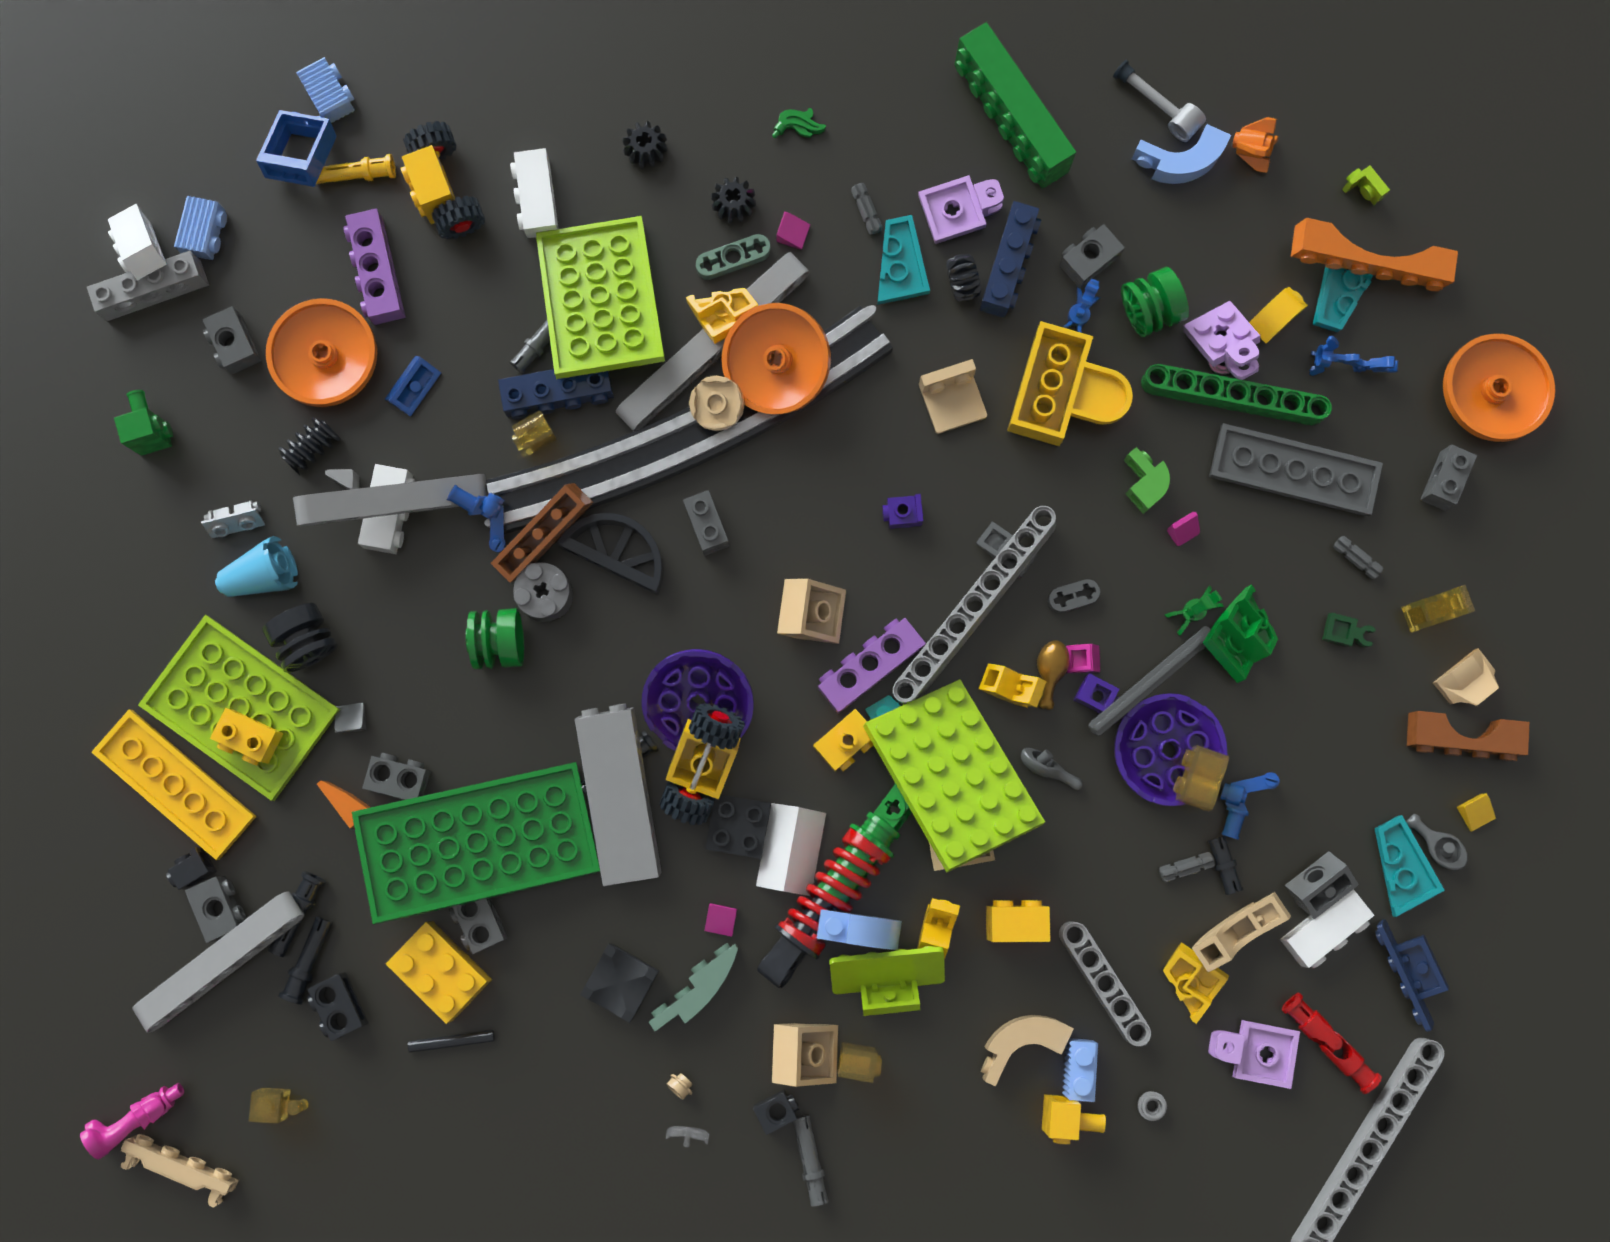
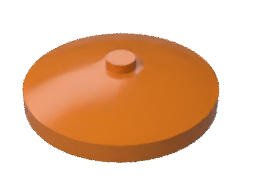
M312 299L293 306L276 321L270 331L266 344V362L272 379L289 397L308 406L329 407L353 398L366 386L376 366L377 344L371 327L354 308L337 300Z
M783 303L763 304L744 313L729 330L722 350L724 377L729 378L739 386L747 407L766 414H787L808 405L824 387L831 365L829 342L820 324L804 310Z
M1488 334L1471 340L1454 354L1445 370L1443 393L1451 415L1466 431L1484 440L1507 442L1524 437L1545 421L1554 403L1555 382L1549 364L1534 346L1515 336Z

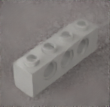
M187 251L165 259V266L139 280L130 271L129 273L87 286V290L94 311L103 319L109 321L209 286L201 261L191 251Z

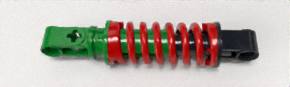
M896 783L875 812H868L866 815L867 820H865L862 826L853 823L849 826L850 829L842 838L846 848L836 847L833 850V855L837 859L836 862L829 859L824 862V867L828 871L827 874L823 872L815 874V879L819 883L818 886L814 884L806 886V891L813 900L811 901L804 896L797 898V904L804 912L802 913L791 908L788 910V916L793 921L786 918L785 921L775 925L776 930L782 937L761 961L757 972L777 988L781 989L789 982L806 955L818 960L820 953L826 947L823 939L816 938L821 909L838 912L837 909H840L846 913L851 912L853 906L849 902L850 898L857 901L862 898V893L858 890V887L869 888L871 886V881L867 878V875L878 876L880 874V869L875 864L877 862L880 865L888 863L895 856L889 848L890 844L894 842L893 840L899 839L901 835L898 831L912 813ZM892 806L899 807L900 812L898 814L892 813L890 808Z

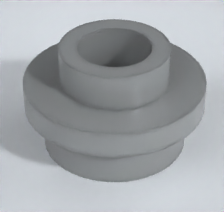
M1148 1091L1141 1095L1138 1100V1111L1142 1117L1149 1121H1156L1165 1115L1167 1104L1161 1094ZM1153 1100L1156 1102V1108L1153 1111H1149L1147 1103Z

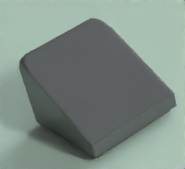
M364 703L336 706L340 711L335 715V733L343 734L367 730Z

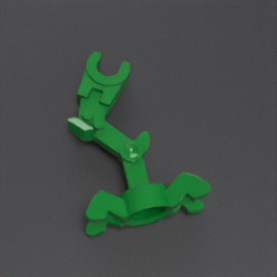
M1210 585L1200 599L1188 601L1183 610L1165 614L1167 618L1183 615L1186 619L1177 632L1179 636L1187 628L1190 621L1197 622L1206 616L1207 610L1224 607L1222 603H1218L1222 600L1216 590L1210 593L1212 590Z

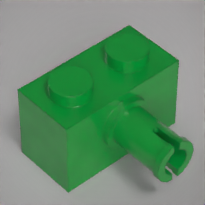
M133 390L128 392L126 395L132 412L114 417L121 444L140 456L171 447L170 437H173L172 428L168 421L163 420L158 414L149 410L145 391Z

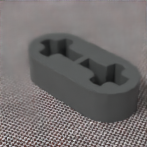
M1090 579L1058 587L1050 593L1048 606L1053 612L1065 613L1091 605L1099 598L1100 588L1095 581ZM1085 585L1087 589H1093L1094 591L1090 595V599H1087L1086 596L1077 597L1076 593L1081 592ZM1058 593L1062 597L1071 595L1072 599L1066 601L1064 607L1054 603Z

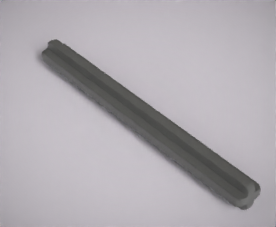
M1207 626L1201 628L1089 723L1090 731L1096 736H1101L1204 649L1206 646L1203 644V641L1211 629Z

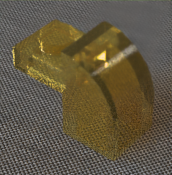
M1465 585L1401 607L1411 633L1475 611Z

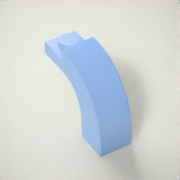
M1207 124L1197 144L1193 148L1180 153L1168 152L1140 140L1132 160L1136 161L1143 168L1155 169L1152 177L1155 181L1169 184L1186 183L1203 176L1216 164L1231 135Z
M821 909L816 938L859 946L898 950L902 921Z

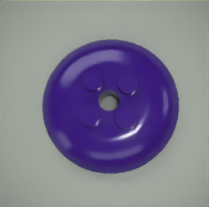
M701 649L680 651L666 657L649 674L642 692L644 719L649 729L653 730L663 741V744L670 749L676 751L687 720H692L696 707L700 705L692 700L697 695L705 700L703 705L710 704L712 707L713 705H718L720 709L724 707L728 712L736 713L735 716H740L742 718L741 721L745 723L740 738L748 729L754 708V698L750 683L742 670L723 655Z
M1160 694L1141 701L1124 716L1115 736L1114 754L1116 765L1123 780L1137 795L1155 804L1179 806L1202 798L1214 788L1226 765L1227 742L1218 719L1206 706L1184 695ZM1165 743H1170L1175 748L1172 758L1167 757L1162 752Z

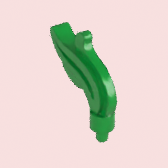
M808 108L806 112L792 109L784 110L779 115V120L774 127L775 132L772 137L777 138L786 129L793 128L799 135L810 138L812 134L825 132L826 125L818 124L811 120L813 117V110L811 108Z

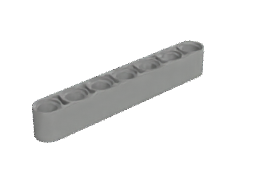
M475 474L293 497L297 526L459 507L453 502L446 500L454 485L475 497L478 495L488 496L485 474Z
M287 891L274 897L132 1007V1010L146 1033L161 1028L301 921L304 913L291 893Z

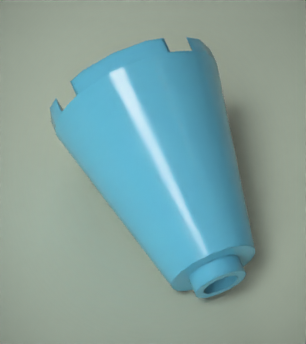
M272 536L265 539L217 573L215 584L218 591L227 597L294 588L297 582H293V577L298 575V570L290 549L287 546L282 547L278 543L281 541L279 537Z

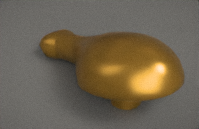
M1050 641L1041 649L1037 659L1038 671L1042 679L1047 681L1043 690V696L1039 701V707L1042 709H1053L1055 686L1066 674L1069 667V652L1060 641Z

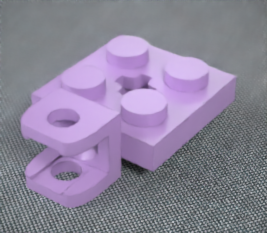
M969 175L918 192L935 244L986 228L984 217L999 212L1002 209V202L1004 200L998 180H986L974 184L973 187ZM949 204H952L953 207H959L960 210L956 212V215L951 216V214L945 212L948 210Z
M1231 301L1183 325L1184 333L1212 367L1225 361V367L1235 378L1240 380L1259 371V364L1256 360L1259 358V350L1256 344L1260 343V335ZM1218 331H1226V336L1221 334L1216 336L1215 334ZM1245 364L1249 366L1247 370H1241L1239 368V366L1242 367Z
M1241 1020L1239 1034L1223 1030L1213 1031L1208 1052L1217 1059L1234 1063L1232 1076L1234 1078L1291 1089L1300 1031ZM1265 1046H1268V1051L1273 1052L1272 1058H1267L1266 1062H1263L1260 1051L1264 1050Z

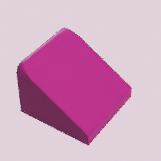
M784 212L776 235L777 242L802 250L810 224L791 213Z
M1191 512L1168 528L1167 532L1177 546H1181L1200 533L1196 512Z
M1080 644L1066 646L1070 658L1067 673L1100 672L1099 645Z
M710 903L704 931L732 937L738 909Z

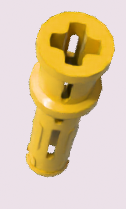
M386 154V157L370 159L369 157H364L360 162L324 166L316 184L364 178L368 181L385 176L396 178L394 158L392 154Z

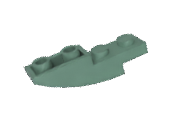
M728 943L724 944L714 952L716 955L715 959L708 964L704 959L691 969L693 975L688 979L694 988L691 990L689 986H686L674 995L677 1001L669 1007L666 1003H663L651 1012L654 1018L649 1021V1024L654 1031L678 1014L683 1022L687 1023L712 999L726 979L735 961L739 949L736 943L731 947Z

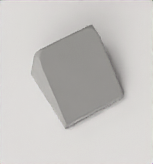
M331 469L325 471L327 477L346 489H359L360 476L352 469Z

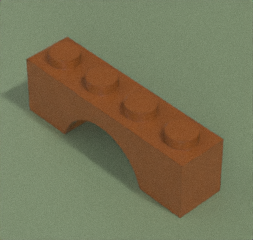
M1415 711L1408 713L1407 746L1416 747V752L1434 753V749L1444 750V755L1461 756L1462 752H1472L1473 758L1487 759L1492 754L1500 755L1499 760L1517 761V757L1528 755L1530 722L1506 719L1491 721L1487 730L1481 736L1472 739L1456 732L1450 725L1445 713Z

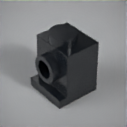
M194 847L190 850L192 856L188 853L174 861L175 866L168 869V873H166L167 879L173 887H177L178 890L189 889L217 872L203 848Z

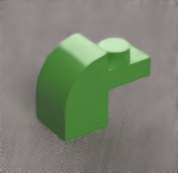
M1136 447L1125 457L1124 461L1141 480L1133 485L1126 492V495L1144 514L1165 495L1170 483V474L1164 461L1154 467L1151 457L1145 451H1140Z

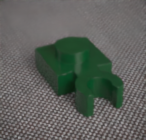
M1331 612L1327 616L1322 640L1347 647L1352 646L1353 640H1355L1359 646L1366 648L1372 646L1373 642L1366 641L1363 638L1364 632L1374 633L1376 629L1369 625L1361 628L1356 627L1358 619Z

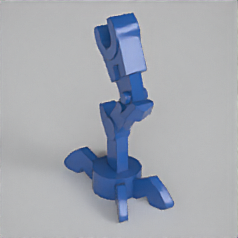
M1091 279L1085 287L1083 296L1082 290L1077 287V304L1073 305L1069 310V322L1063 328L1068 329L1073 325L1076 327L1077 332L1082 333L1081 327L1086 325L1091 315L1089 309L1101 298L1095 297L1099 289V281Z
M1329 336L1326 344L1319 345L1317 351H1311V355L1315 356L1314 366L1310 369L1309 375L1311 376L1324 372L1325 367H1330L1332 362L1349 364L1353 366L1354 372L1366 370L1387 373L1398 372V361H1395L1394 356L1372 358L1370 361L1360 359V354H1334L1333 350L1339 347V342L1334 336Z

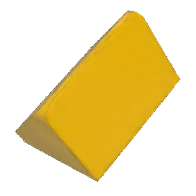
M1487 793L1479 794L1457 806L1470 832L1496 819Z

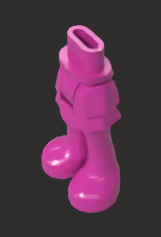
M177 1083L169 1089L163 1086L159 1092L149 1094L142 1098L141 1101L130 1105L131 1111L121 1120L108 1127L98 1120L85 1124V1130L80 1133L84 1147L95 1159L103 1158L134 1129L141 1126L145 1130L150 1122L154 1123L174 1106L175 1100L183 1096L184 1089L182 1085Z

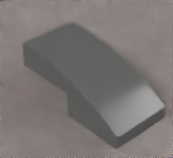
M992 521L976 544L995 559L1013 535ZM1037 554L1032 558V560L1020 573V575L1018 576L1020 579L1024 576V574L1036 560ZM1009 558L1003 562L1002 566L1006 569H1012L1016 566L1017 562Z

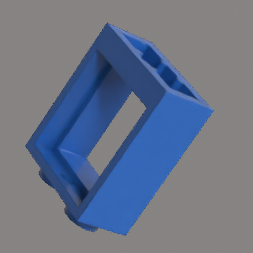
M279 110L256 160L264 177L315 187L337 137L330 119L322 116H310L298 112ZM291 134L316 138L307 160L282 156Z

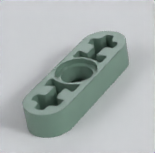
M755 234L702 253L696 260L697 273L701 278L711 280L762 262L770 254V242L764 235ZM755 243H759L760 246H764L762 248V253H758L757 250H753ZM745 246H746V251H750V252H748L749 258H747V259H745V252H744V249L742 248V247H745ZM730 251H737L741 258L737 263H729L725 259L726 254ZM720 255H721L722 264H723V266H724V267H722V268H720V263H717V262H718V257H717V256H720ZM705 261L714 264L712 265V271H707L706 268H703Z

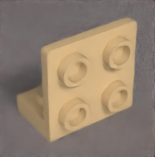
M973 359L920 377L919 387L937 434L983 420L987 417V412L974 379L976 367Z

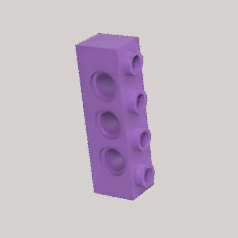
M377 208L346 215L347 226L343 228L345 237L348 242H351L353 251H349V256L353 267H357L359 275L355 276V282L358 291L363 293L364 301L360 302L364 317H368L374 325L406 318L382 215ZM368 238L373 239L370 245L362 246L364 240ZM378 263V268L375 271L368 272V267L371 264ZM377 289H384V292L381 296L373 297V294Z
M897 618L884 627L885 634L879 638L874 635L862 645L864 650L857 656L852 652L840 662L843 666L834 673L831 669L819 678L821 684L818 685V690L837 714L846 709L925 646L924 640L906 618L900 622ZM888 640L897 642L899 651L895 654L887 653L884 649V643ZM866 657L874 658L877 661V668L873 671L865 670L862 666L863 659ZM843 675H853L856 679V684L852 688L843 687L840 683V678Z

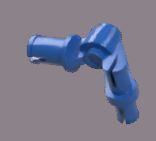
M454 485L446 500L467 510L470 516L481 514L490 519L489 547L495 552L502 551L506 545L504 540V506L502 505L505 500L492 492L488 496L478 495L475 497Z
M1269 772L1263 776L1232 782L1231 785L1225 783L1220 799L1225 800L1226 810L1229 811L1223 832L1221 833L1222 835L1239 840L1245 815H1249L1245 806L1247 793L1276 788L1280 781L1277 774Z

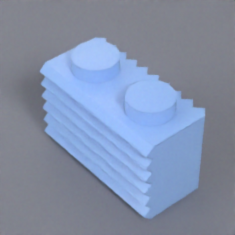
M324 57L296 72L322 117L330 119L332 123L345 115H349L350 112H354L350 102L355 99L347 85L341 87L338 82L342 76L334 63L329 65Z
M187 196L174 245L180 253L191 251L196 257L209 260L214 259V254L218 253L221 245L219 238L220 230L225 227L227 222V214L220 203Z
M1069 1038L1065 1046L1067 1050L1064 1052L1066 1054L1064 1057L1066 1060L1064 1065L1066 1067L1063 1070L1066 1073L1063 1075L1065 1077L1063 1080L1065 1085L1062 1086L1064 1089L1062 1094L1069 1100L1095 1102L1098 1043L1094 1040Z

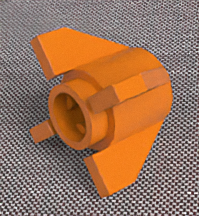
M1266 117L1242 127L1240 132L1235 133L1233 148H1236V154L1256 171L1268 172L1270 158H1265L1264 156H1271L1273 147L1278 141V136L1269 134H1274L1277 119Z

